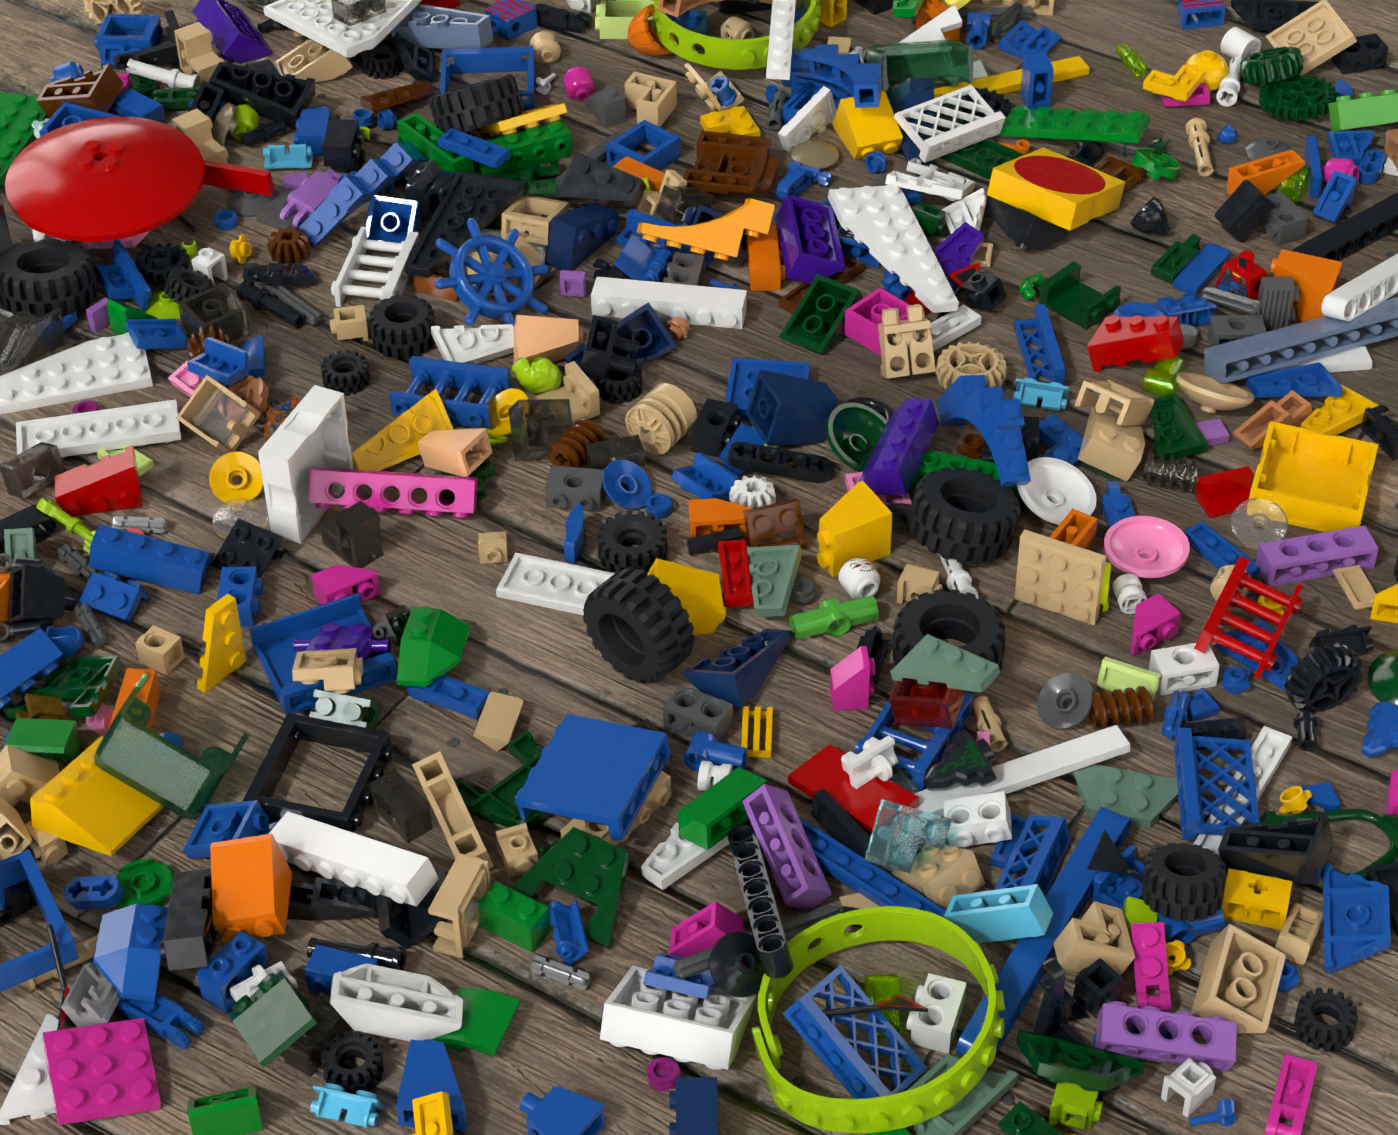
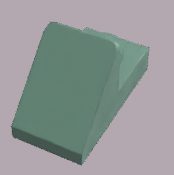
M35 528L4 529L5 553L9 554L12 560H16L18 557L40 559V556H36Z

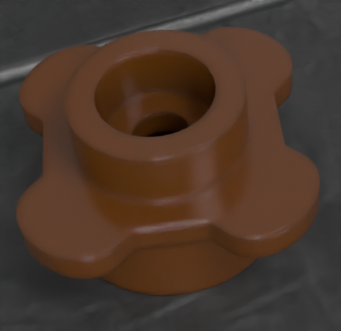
M967 434L962 438V444L958 445L956 450L958 453L965 454L969 458L979 459L982 449L988 450V445L983 446V438L980 435Z

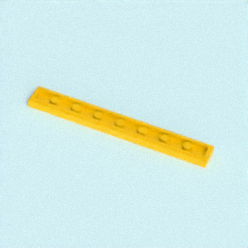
M1080 56L1051 62L1053 66L1052 83L1088 75L1090 67ZM1022 69L934 89V99L972 85L974 89L987 88L989 92L996 90L998 94L1020 91ZM950 103L942 104V107L955 106Z

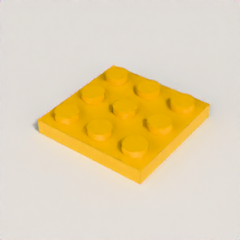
M565 103L541 106L524 111L522 114L510 119L480 127L481 133H489L490 136L506 135L517 132V129H527L538 126L539 123L561 119L560 114L567 113Z

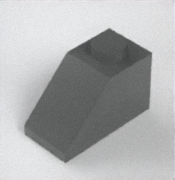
M615 87L605 88L602 91L593 93L584 101V105L605 128L626 122L625 97Z

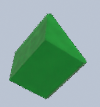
M16 718L4 744V747L9 745L48 759L74 760L81 754L76 721Z
M255 1086L188 1100L187 1112L193 1135H245L263 1131Z

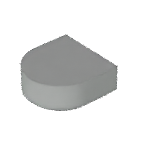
M1180 324L1185 342L1181 348L1183 350L1196 344L1198 331L1191 325Z

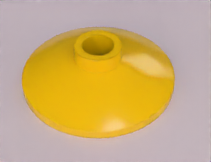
M507 389L497 394L489 405L492 428L486 430L495 436H505L517 430L529 413L530 401L528 396L519 389Z
M244 452L224 454L215 461L209 473V484L212 492L220 501L229 505H243L251 502L259 495L263 488L260 463L253 456ZM235 477L243 479L240 485L233 484Z

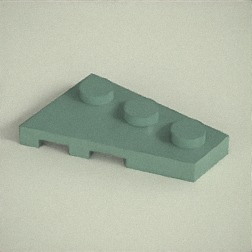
M927 634L890 673L892 680L903 681L904 678L917 679L918 684L929 685L930 681L946 683L947 688L982 693L1000 674L999 665Z

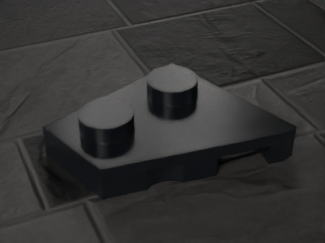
M396 32L392 37V41L407 73L417 81L430 82L433 75L434 52Z

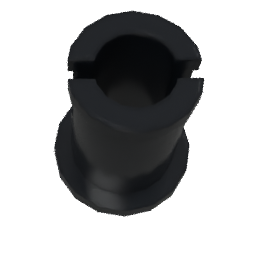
M1300 712L1293 722L1294 727L1297 729L1298 747L1302 751H1307L1306 741H1309L1310 751L1318 746L1316 738L1318 720L1311 712Z

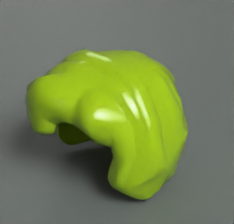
M521 357L512 366V372L516 375L520 385L534 395L557 389L562 383V372L548 358L536 357L529 364L528 359Z

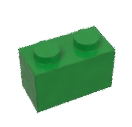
M495 882L477 903L481 928L531 953L537 949L551 932L548 906L498 882Z

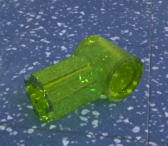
M1302 167L1280 183L1277 193L1283 192L1292 202H1297L1301 188L1304 189L1306 186L1309 167Z
M1179 355L1176 358L1160 360L1154 369L1149 368L1143 380L1142 391L1158 396L1171 394L1177 374L1183 368V360Z
M898 974L865 975V994L873 1004L900 994ZM881 1009L880 1012L895 1030L900 1033L899 1010ZM877 1032L879 1038H887L884 1033Z

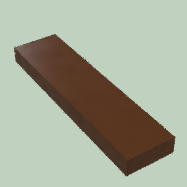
M847 254L843 255L844 270L827 278L846 284L864 272V264ZM804 282L780 298L779 307L793 314L811 283Z

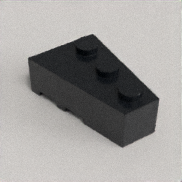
M576 151L556 196L560 201L583 204L596 202L606 206L637 208L642 193L647 186L641 178Z

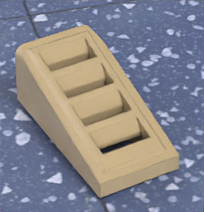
M1294 903L1279 934L1275 949L1286 954L1285 959L1300 965L1305 964L1323 923L1324 914L1304 905Z

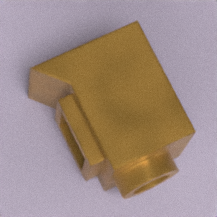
M26 694L24 697L28 712L18 711L16 714L17 718L67 720V713L63 710L60 698Z

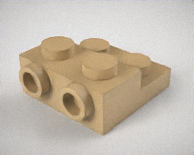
M356 648L297 652L292 668L293 681H301L302 684H314L319 682V680H324V691L332 690V693L335 694L347 693L350 689H355V685L362 684L363 658H357Z

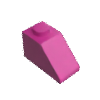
M715 901L671 929L670 954L688 957L710 949L722 936L732 932H743V918Z

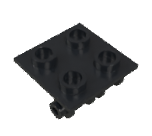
M238 518L211 566L221 571L222 567L256 566L258 578H261L271 559H282L285 551L280 545L284 537Z

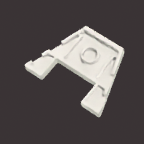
M955 5L899 42L900 52L912 78L930 79L935 84L956 80L962 83L968 80L988 77L981 60L958 66L944 38L943 32L962 27V19Z
M917 158L908 161L906 171L921 176L914 177L892 171L887 174L885 184H893L897 187L944 196L945 199L950 201L961 200L973 192L976 183L953 172L948 174L939 172V167L932 164L929 167L921 165L922 160Z

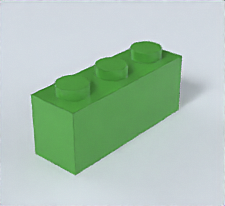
M1395 89L1381 91V96L1374 97L1373 92L1358 94L1359 99L1352 100L1351 95L1336 97L1337 102L1328 104L1331 131L1398 122V93L1395 92Z

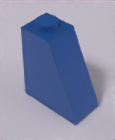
M410 1039L396 1103L399 1126L415 1127L412 1099L443 1091L449 1094L453 1130L466 1131L465 1105L444 1042L430 1039Z

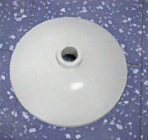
M1050 457L1036 458L1027 462L1031 481L1027 485H1017L1022 500L1035 515L1057 525H1060L1072 508L1091 516L1096 507V493L1089 479L1079 469L1063 460Z

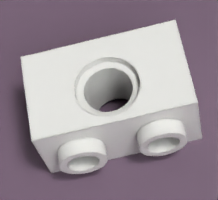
M1196 643L1151 650L1149 671L1161 674L1158 687L1160 696L1173 694L1176 690L1182 692V690L1190 691L1216 686L1220 665L1210 645L1205 654L1194 649Z

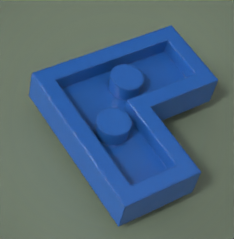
M1052 413L1039 424V438L1052 447L1042 457L1060 459L1075 466L1080 462L1078 456L1083 437Z

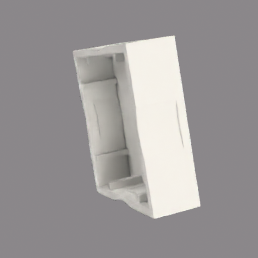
M314 385L258 451L271 532L284 537L286 540L301 544L327 509L316 508L315 503H308L309 470L313 467L354 469L351 447L348 441L344 393ZM334 482L332 484V492L339 496L344 490V486L339 482Z

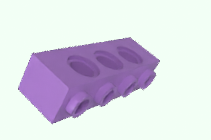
M1366 526L1260 543L1256 564L1261 567L1260 574L1266 585L1271 587L1334 576L1332 571L1337 568L1360 565L1362 570L1374 569L1379 548Z
M763 784L742 802L785 905L810 911L831 895V891L788 791Z
M1113 1001L1108 1004L1103 1003L1097 1015L1095 1048L1149 1061L1182 1065L1190 1058L1197 1064L1199 1062L1207 1064L1211 1070L1228 1072L1236 1061L1237 1023L1228 1022L1226 1018L1220 1016L1201 1018L1194 1017L1192 1013L1186 1011L1167 1013L1161 1012L1157 1007L1145 1006L1140 1009L1128 1007L1123 1002ZM1125 1025L1135 1026L1140 1034L1130 1033ZM1159 1030H1167L1171 1033L1173 1039L1163 1038ZM1192 1035L1202 1036L1206 1044L1197 1043Z

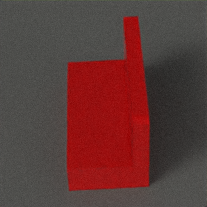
M1249 466L1198 477L1195 498L1209 518L1247 510L1253 471Z

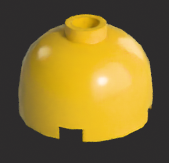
M1211 50L1193 54L1185 62L1187 66L1205 71V76L1201 83H1206L1209 94H1211V90H1219L1220 82L1227 77L1229 72L1225 59Z

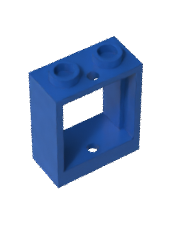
M107 14L104 22L100 24L98 35H95L94 39L95 48H98L100 57L101 44L124 45V51H128L131 48L143 50L159 45L163 36L160 15ZM113 35H135V36H113Z
M643 120L606 145L607 165L614 166L627 156L660 171L680 157V137ZM645 142L656 147L645 156L633 151Z

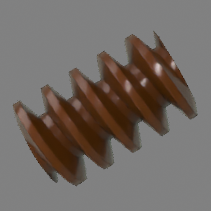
M579 419L555 444L550 446L548 458L554 466L579 467L604 442V433L595 422L588 419Z
M1137 686L1135 690L1129 687L1124 692L1121 689H1114L1112 694L1109 691H1103L1101 695L1093 692V705L1088 714L1091 726L1095 729L1096 722L1099 721L1102 728L1105 729L1107 728L1108 720L1111 719L1113 725L1119 727L1120 718H1123L1125 725L1129 726L1132 716L1135 717L1137 724H1142L1143 715H1146L1150 723L1153 722L1154 706L1150 693L1144 686Z

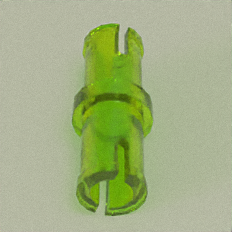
M1125 42L1120 43L1123 49L1117 45L1115 52L1122 59V64L1130 69L1134 76L1141 77V74L1138 72L1139 70L1144 75L1147 67L1140 60V55Z

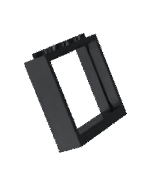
M287 713L243 801L257 800L267 814L269 824L280 821L288 811L355 833L357 826H362L363 813L366 807L372 805L376 786L381 785L383 781L384 769L387 763L392 762L391 754L394 746L391 745L390 733ZM300 740L370 753L342 812L271 798Z

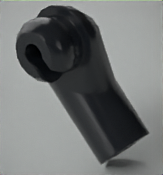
M271 18L257 24L261 34L270 30L288 29L287 26Z

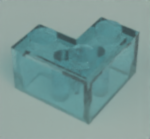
M881 799L865 860L911 873L918 844L922 843L944 849L952 819Z

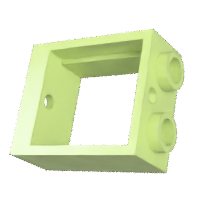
M601 0L600 4H596L595 30L600 31V39H628V26L634 17L606 16H635L646 6L654 5L653 0ZM651 16L648 20L654 27V16Z

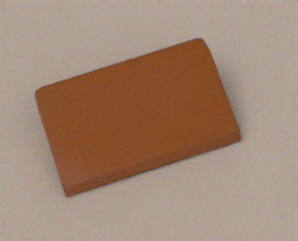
M435 272L430 278L414 277L413 289L453 302L460 299L454 288L437 289L435 287L437 279L450 278V275Z

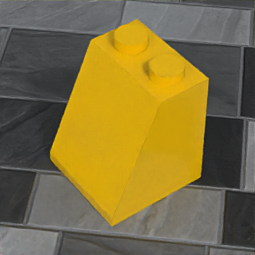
M885 90L881 92L879 107L855 108L853 97L840 99L833 127L854 160L866 159L867 155L873 151H880L883 154L895 153L899 150L903 140Z
M863 480L851 488L819 519V532L817 533L819 553H817V560L821 568H825L832 577L838 576L843 565L851 559L865 558L869 562H873L891 553L892 512Z
M656 558L647 575H654L659 578V582L671 588L670 591L675 597L678 596L681 600V606L689 614V622L693 624V635L713 634L718 624L722 623L726 616V607L723 606L722 599L723 587L720 585L719 574Z

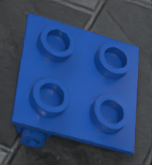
M632 235L614 265L633 280L662 282L667 274V265L672 259V252L670 249L664 248L655 253Z
M1196 293L1183 294L1182 298L1179 299L1163 297L1159 298L1156 303H1150V305L1166 314L1167 317H1178L1180 324H1190L1191 326L1209 324L1210 316H1214L1213 310L1210 309L1217 308L1216 304L1207 301V298L1197 296Z

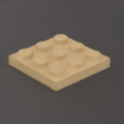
M1322 0L1266 35L1272 48L1292 46L1301 50L1304 60V68L1300 72L1301 76L1357 42L1354 34L1327 0Z
M1024 529L1019 542L1014 599L1095 626L1099 619L1106 556Z

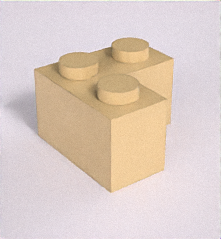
M200 22L174 30L181 70L188 75H198V87H200L202 81L209 83V79L218 63H225L212 49L211 42L213 41L211 31L208 28L206 29Z
M633 72L625 82V106L637 111V124L646 120L658 127L662 126L677 106V81Z
M194 109L172 119L174 128L184 133L196 144L203 160L228 164L227 159L229 155L226 148L217 143L212 137L211 129L213 124L209 116L204 115L198 109Z
M6 745L0 752V795L13 807L19 800L30 803V798L60 773L58 764Z
M1095 901L1080 920L1072 918L1053 943L1058 962L1063 969L1080 972L1101 958L1121 976L1135 958L1122 909Z

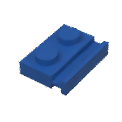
M127 319L125 328L129 330V335L137 349L186 348L188 339L180 325H177L176 319Z

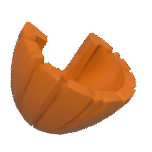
M648 5L631 20L627 32L628 41L635 50L653 56L671 54L673 52L660 42L653 25L648 20L649 17L655 14L654 5ZM673 33V38L675 42L678 44V38H676L677 36Z

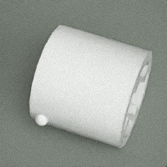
M1233 27L1223 37L1220 49L1224 55L1235 60V57L1243 59L1248 55L1260 52L1261 41L1246 31Z

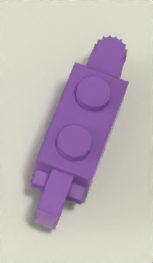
M329 169L324 173L316 171L310 177H306L302 185L297 190H292L289 194L288 203L282 208L279 218L286 221L293 216L292 225L299 227L330 195L329 192L341 181L342 175Z

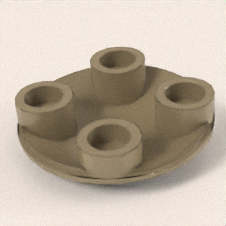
M226 103L217 112L212 121V137L220 145H224L227 133H232L237 124V120L233 119L236 107L231 103Z
M807 141L798 144L792 150L791 161H797L802 164L801 166L805 164L820 169L822 172V169L839 162V152L836 147L827 142Z

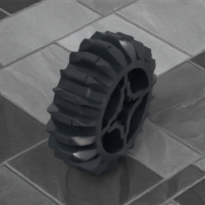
M1337 642L1333 645L1327 643L1323 648L1317 646L1315 651L1307 652L1303 659H1298L1296 666L1290 668L1292 673L1285 677L1287 680L1284 684L1285 693L1292 705L1301 712L1307 711L1315 714L1317 711L1323 712L1333 709L1337 705L1341 706V702L1345 699H1350L1349 695L1358 690L1356 686L1363 681L1361 678L1364 674L1363 665L1360 662V658L1347 645H1341Z

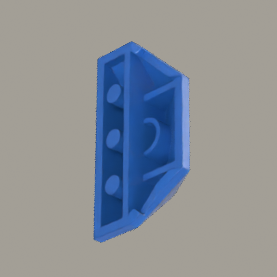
M134 904L102 915L93 963L107 981L116 988V992L122 999L155 1002L162 961L160 941L164 939L169 907Z

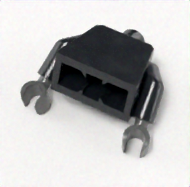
M0 554V561H7L9 563L7 566H0V573L10 572L8 623H13L12 627L0 623V628L6 630V635L0 637V642L6 641L10 635H14L16 638L29 636L39 628L44 631L48 627L53 626L54 620L63 618L64 610L73 611L77 603L76 596L65 593L64 578L55 575V571L40 559L20 557L12 560L9 554Z

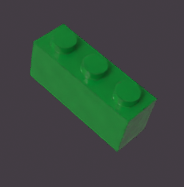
M740 767L736 768L678 811L679 836L709 850L728 836L731 829L749 820L742 801L763 784H767V780Z

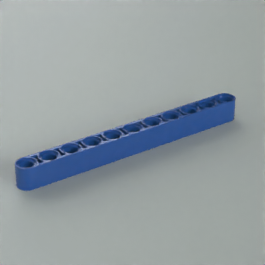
M1104 807L1099 809L1045 897L1053 911L1045 935L1020 938L998 974L999 983L995 984L996 991L1003 990L1005 1010L999 1011V1018H1004V1034L1002 1038H998L996 1055L1039 985V981L1042 980L1046 973L1041 963L1051 957L1055 958L1054 941L1072 918H1079L1093 894L1094 886H1092V882L1099 871L1087 868L1103 831L1107 832L1119 850L1130 830L1131 818ZM986 995L958 1041L956 1054L962 1057L973 1045L985 1021L988 1008Z

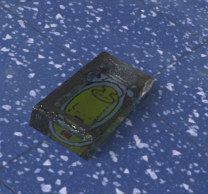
M1016 2L991 22L990 42L999 43L1022 20V4Z

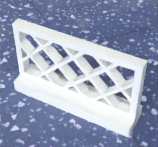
M972 85L897 112L894 116L897 123L920 149L919 157L924 163L1000 134L1006 118L1001 111L995 113ZM969 94L974 103L961 100V97ZM950 103L956 105L955 110L942 107V104ZM961 106L972 109V113L960 112L958 108ZM923 111H934L937 112L936 117H933L930 115L923 114ZM979 111L985 113L986 117H978L974 113ZM940 113L952 116L953 121L939 118ZM911 117L914 119H918V123L913 124L907 122L905 118ZM956 118L967 120L969 123L962 125L955 123ZM921 120L934 124V128L921 126ZM937 125L951 128L947 132L936 130ZM918 132L931 135V138L923 141Z

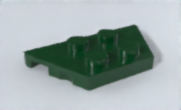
M1020 1029L1016 1044L1037 1075L1043 1076L1048 1081L1054 1083L1068 1082L1076 1084L1086 1091H1107L1143 1075L1147 1061Z

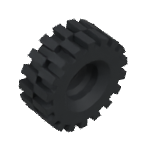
M632 510L626 511V515H622L619 512L615 514V519L608 517L606 524L601 523L599 526L600 531H597L598 559H600L602 567L606 566V571H615L616 573L619 570L636 569L649 572L656 558L667 560V529L665 525L663 526L660 519L655 520V515L649 513L648 516H644V511H638V514H632ZM629 545H638L639 547H632V548H631V547H626V546H629Z

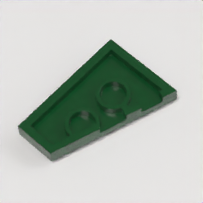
M1173 393L1154 398L1155 401L1151 409L1157 464L1207 451L1208 442L1177 394Z

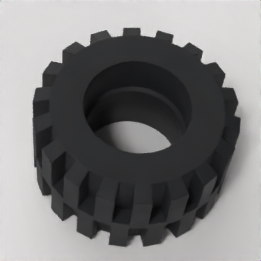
M395 295L381 300V303H376L374 309H371L369 320L372 344L376 347V351L383 353L384 356H392L395 359H407L411 356H419L420 353L427 352L429 347L434 345V339L430 332L431 326H435L434 312L431 304L426 303L425 299H418L414 295Z
M1181 842V844L1168 843L1167 846L1161 845L1156 847V850H1151L1145 859L1142 887L1144 903L1150 906V910L1154 913H1160V916L1164 918L1169 917L1175 921L1186 920L1187 922H1194L1196 919L1204 920L1207 919V916L1215 915L1217 910L1221 909L1224 897L1225 862H1222V858L1218 854H1213L1212 850L1202 848L1201 845L1197 844L1192 845Z

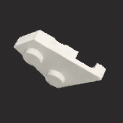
M983 188L942 209L946 212L945 221L951 234L964 222H967L980 232L988 197Z

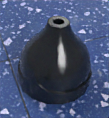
M1155 196L1130 221L1133 228L1145 234H1158L1165 237L1171 231L1166 208Z

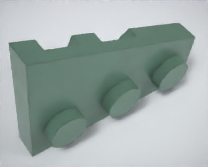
M800 545L747 547L750 560L749 569L753 583L754 609L757 616H785L803 553Z

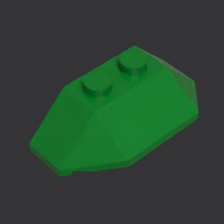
M427 606L412 607L401 638L397 685L427 687L433 683V679L444 675L461 662L469 637L470 625L442 609Z

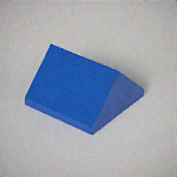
M371 194L366 221L367 240L401 243L405 241L409 231L419 232L420 235L422 225L419 202Z

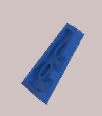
M1263 619L1252 623L1274 634V631ZM1237 629L1225 633L1262 652H1265L1269 645ZM1279 638L1272 652L1277 655V658L1271 670L1264 669L1261 677L1286 692L1284 684L1287 680L1285 677L1292 673L1290 668L1298 664V658ZM1218 643L1213 645L1256 673L1260 663Z

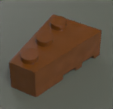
M107 64L103 65V70L92 73L91 70L85 71L83 73L84 76L73 79L70 76L46 84L36 102L49 119L64 102L108 113L124 83L111 65Z

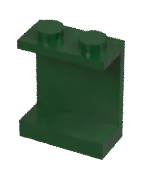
M1073 261L1041 283L1039 304H1045L1049 310L1087 330L1119 307L1121 287L1116 285L1105 294H1101L1080 282L1081 265Z

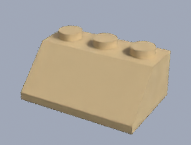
M1229 924L1210 943L1191 1013L1194 1017L1201 1018L1211 1016L1224 1017L1228 1022L1237 1023V1033H1265L1268 1029L1286 954Z

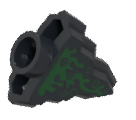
M964 728L952 737V744L943 751L942 761L931 767L923 782L929 791L946 790L955 784L966 788L977 783L983 787L997 781L990 764L996 760L995 755L984 738L976 742Z

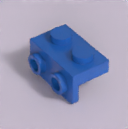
M211 337L204 340L205 352L187 361L189 372L197 374L201 378H205L208 375L222 386H231L249 375L248 352Z
M699 452L696 453L692 466L674 469L671 479L680 484L683 490L692 492L699 499L717 498L731 501L729 500V492L735 480H738V476L704 453Z
M105 571L104 575L92 572L79 603H86L94 610L130 623L141 599L149 601L151 596L143 591V585L135 581L128 580L126 584L121 582V578L113 573Z
M1130 845L1124 852L1120 851L1130 868L1143 876L1144 864L1136 859L1137 847ZM1099 871L1093 879L1092 901L1121 908L1123 911L1124 900L1128 896L1144 900V897H1142L1143 884L1130 875Z

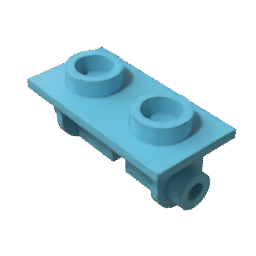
M307 144L289 145V152H285V145H268L267 148H263V156L265 157L264 169L312 168V147L307 146Z
M1016 378V391L1014 392L1013 399H1020L1021 405L1036 407L1038 399H1043L1041 406L1043 409L1066 410L1067 401L1069 400V387L1057 382L1042 383L1032 378Z
M326 1083L324 1088L313 1085V1090L319 1094V1099H313L310 1112L315 1113L318 1118L340 1122L343 1110H348L345 1123L369 1128L370 1126H376L378 1123L379 1113H376L375 1110L385 1109L376 1099L377 1095L371 1092L357 1090L355 1095L344 1092V1087L331 1083Z

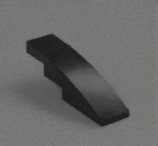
M316 877L315 885L291 881L287 919L313 921L374 916L377 897L367 889L358 886L350 887L343 881Z

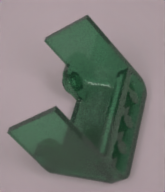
M933 40L865 46L867 63H881L882 91H889L896 84H901L909 78L944 82L945 86H956L958 81L973 83L972 45L956 40Z
M144 673L94 753V761L103 771L186 819L198 818L232 767L249 735L243 734L231 754L219 747H209L203 751L199 758L195 757L146 728L151 719V710L146 703L138 699L149 678Z

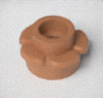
M674 317L671 322L667 321L666 323L667 331L671 338L674 340L687 338L690 326L684 319Z

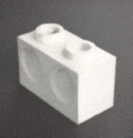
M1005 791L943 800L944 829L950 846L967 847L1012 839L1011 811Z
M928 973L925 985L918 986L915 1002L928 1008V1012L910 1011L906 1029L911 1030L910 1044L949 1054L964 1008L967 982Z

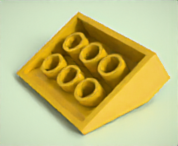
M101 736L30 798L32 828L112 856L180 792V786L129 745Z

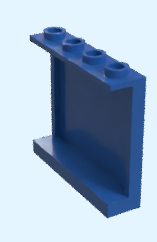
M359 593L249 628L253 651L285 715L287 713L296 714L314 708L318 697H313L314 690L324 691V680H319V682L314 684H302L301 681H293L292 668L297 652H301L294 651L293 641L295 639L314 638L322 626L330 623H336L339 626H353L355 624L371 626L361 608ZM374 652L366 656L363 660L362 684L355 685V689H350L349 692L343 694L350 696L397 680L395 659L391 652Z
M566 714L562 723L556 727L554 736L548 746L543 748L538 763L535 767L531 768L524 786L516 794L515 802L518 806L521 820L526 821L532 810L608 825L611 839L623 841L670 757L667 734Z

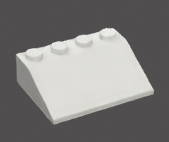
M632 966L604 1003L600 1040L608 1041L616 1047L629 1046L638 1048L650 1055L663 1054L671 1056L680 1062L692 1061L705 1064L706 1067L713 1070H728L738 1052L756 1002L757 994L737 998L724 993L717 986L709 998L703 999L644 985L645 973L649 969Z

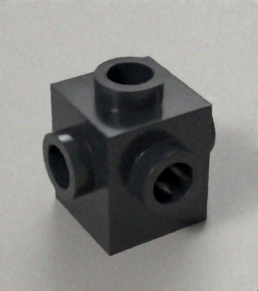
M977 270L961 286L966 296L965 300L971 307L992 312L1007 297L1000 278L991 273L988 274Z
M1099 958L1077 974L1074 979L1075 988L1072 998L1082 1010L1088 1011L1097 1019L1103 1003L1121 1002L1120 994L1124 978Z

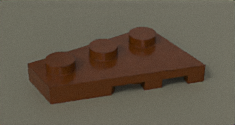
M421 81L362 96L360 101L362 107L372 112H377L392 106L402 105L413 99H425L428 94L434 92L432 83Z

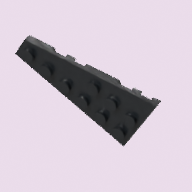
M458 171L405 265L406 274L430 278L452 258L437 248V239L442 238L459 249L467 240L472 238L467 226L469 218L476 219L479 229L482 231L528 190L527 182Z

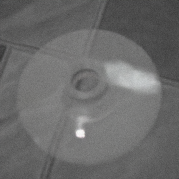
M1262 498L1246 500L1236 507L1231 517L1233 535L1241 544L1252 549H1258L1260 543L1282 540L1287 531L1288 522L1284 511L1279 505L1270 500ZM1261 526L1263 530H1255L1253 527Z
M235 499L223 504L216 510L213 515L212 524L215 532L220 537L226 539L238 518L264 529L267 525L268 515L265 507L255 500Z

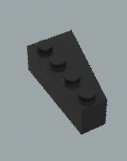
M223 62L218 63L209 79L210 84L225 90L223 101L235 106H251L258 115L272 121L281 119L287 127L296 130V119L301 116V109H308L315 96V79L295 78V75L290 74L281 76L272 74V71L262 70L261 72L250 70V67Z

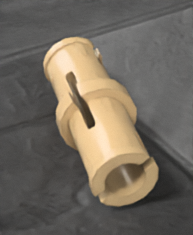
M977 697L972 701V708L978 719L979 731L989 732L990 747L993 752H999L1007 746V740L1000 728L1001 720L994 713L988 697Z

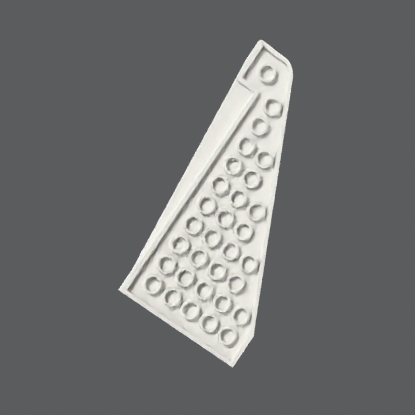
M279 0L263 8L265 16L344 57L350 58L356 56L359 52L375 48L422 0Z

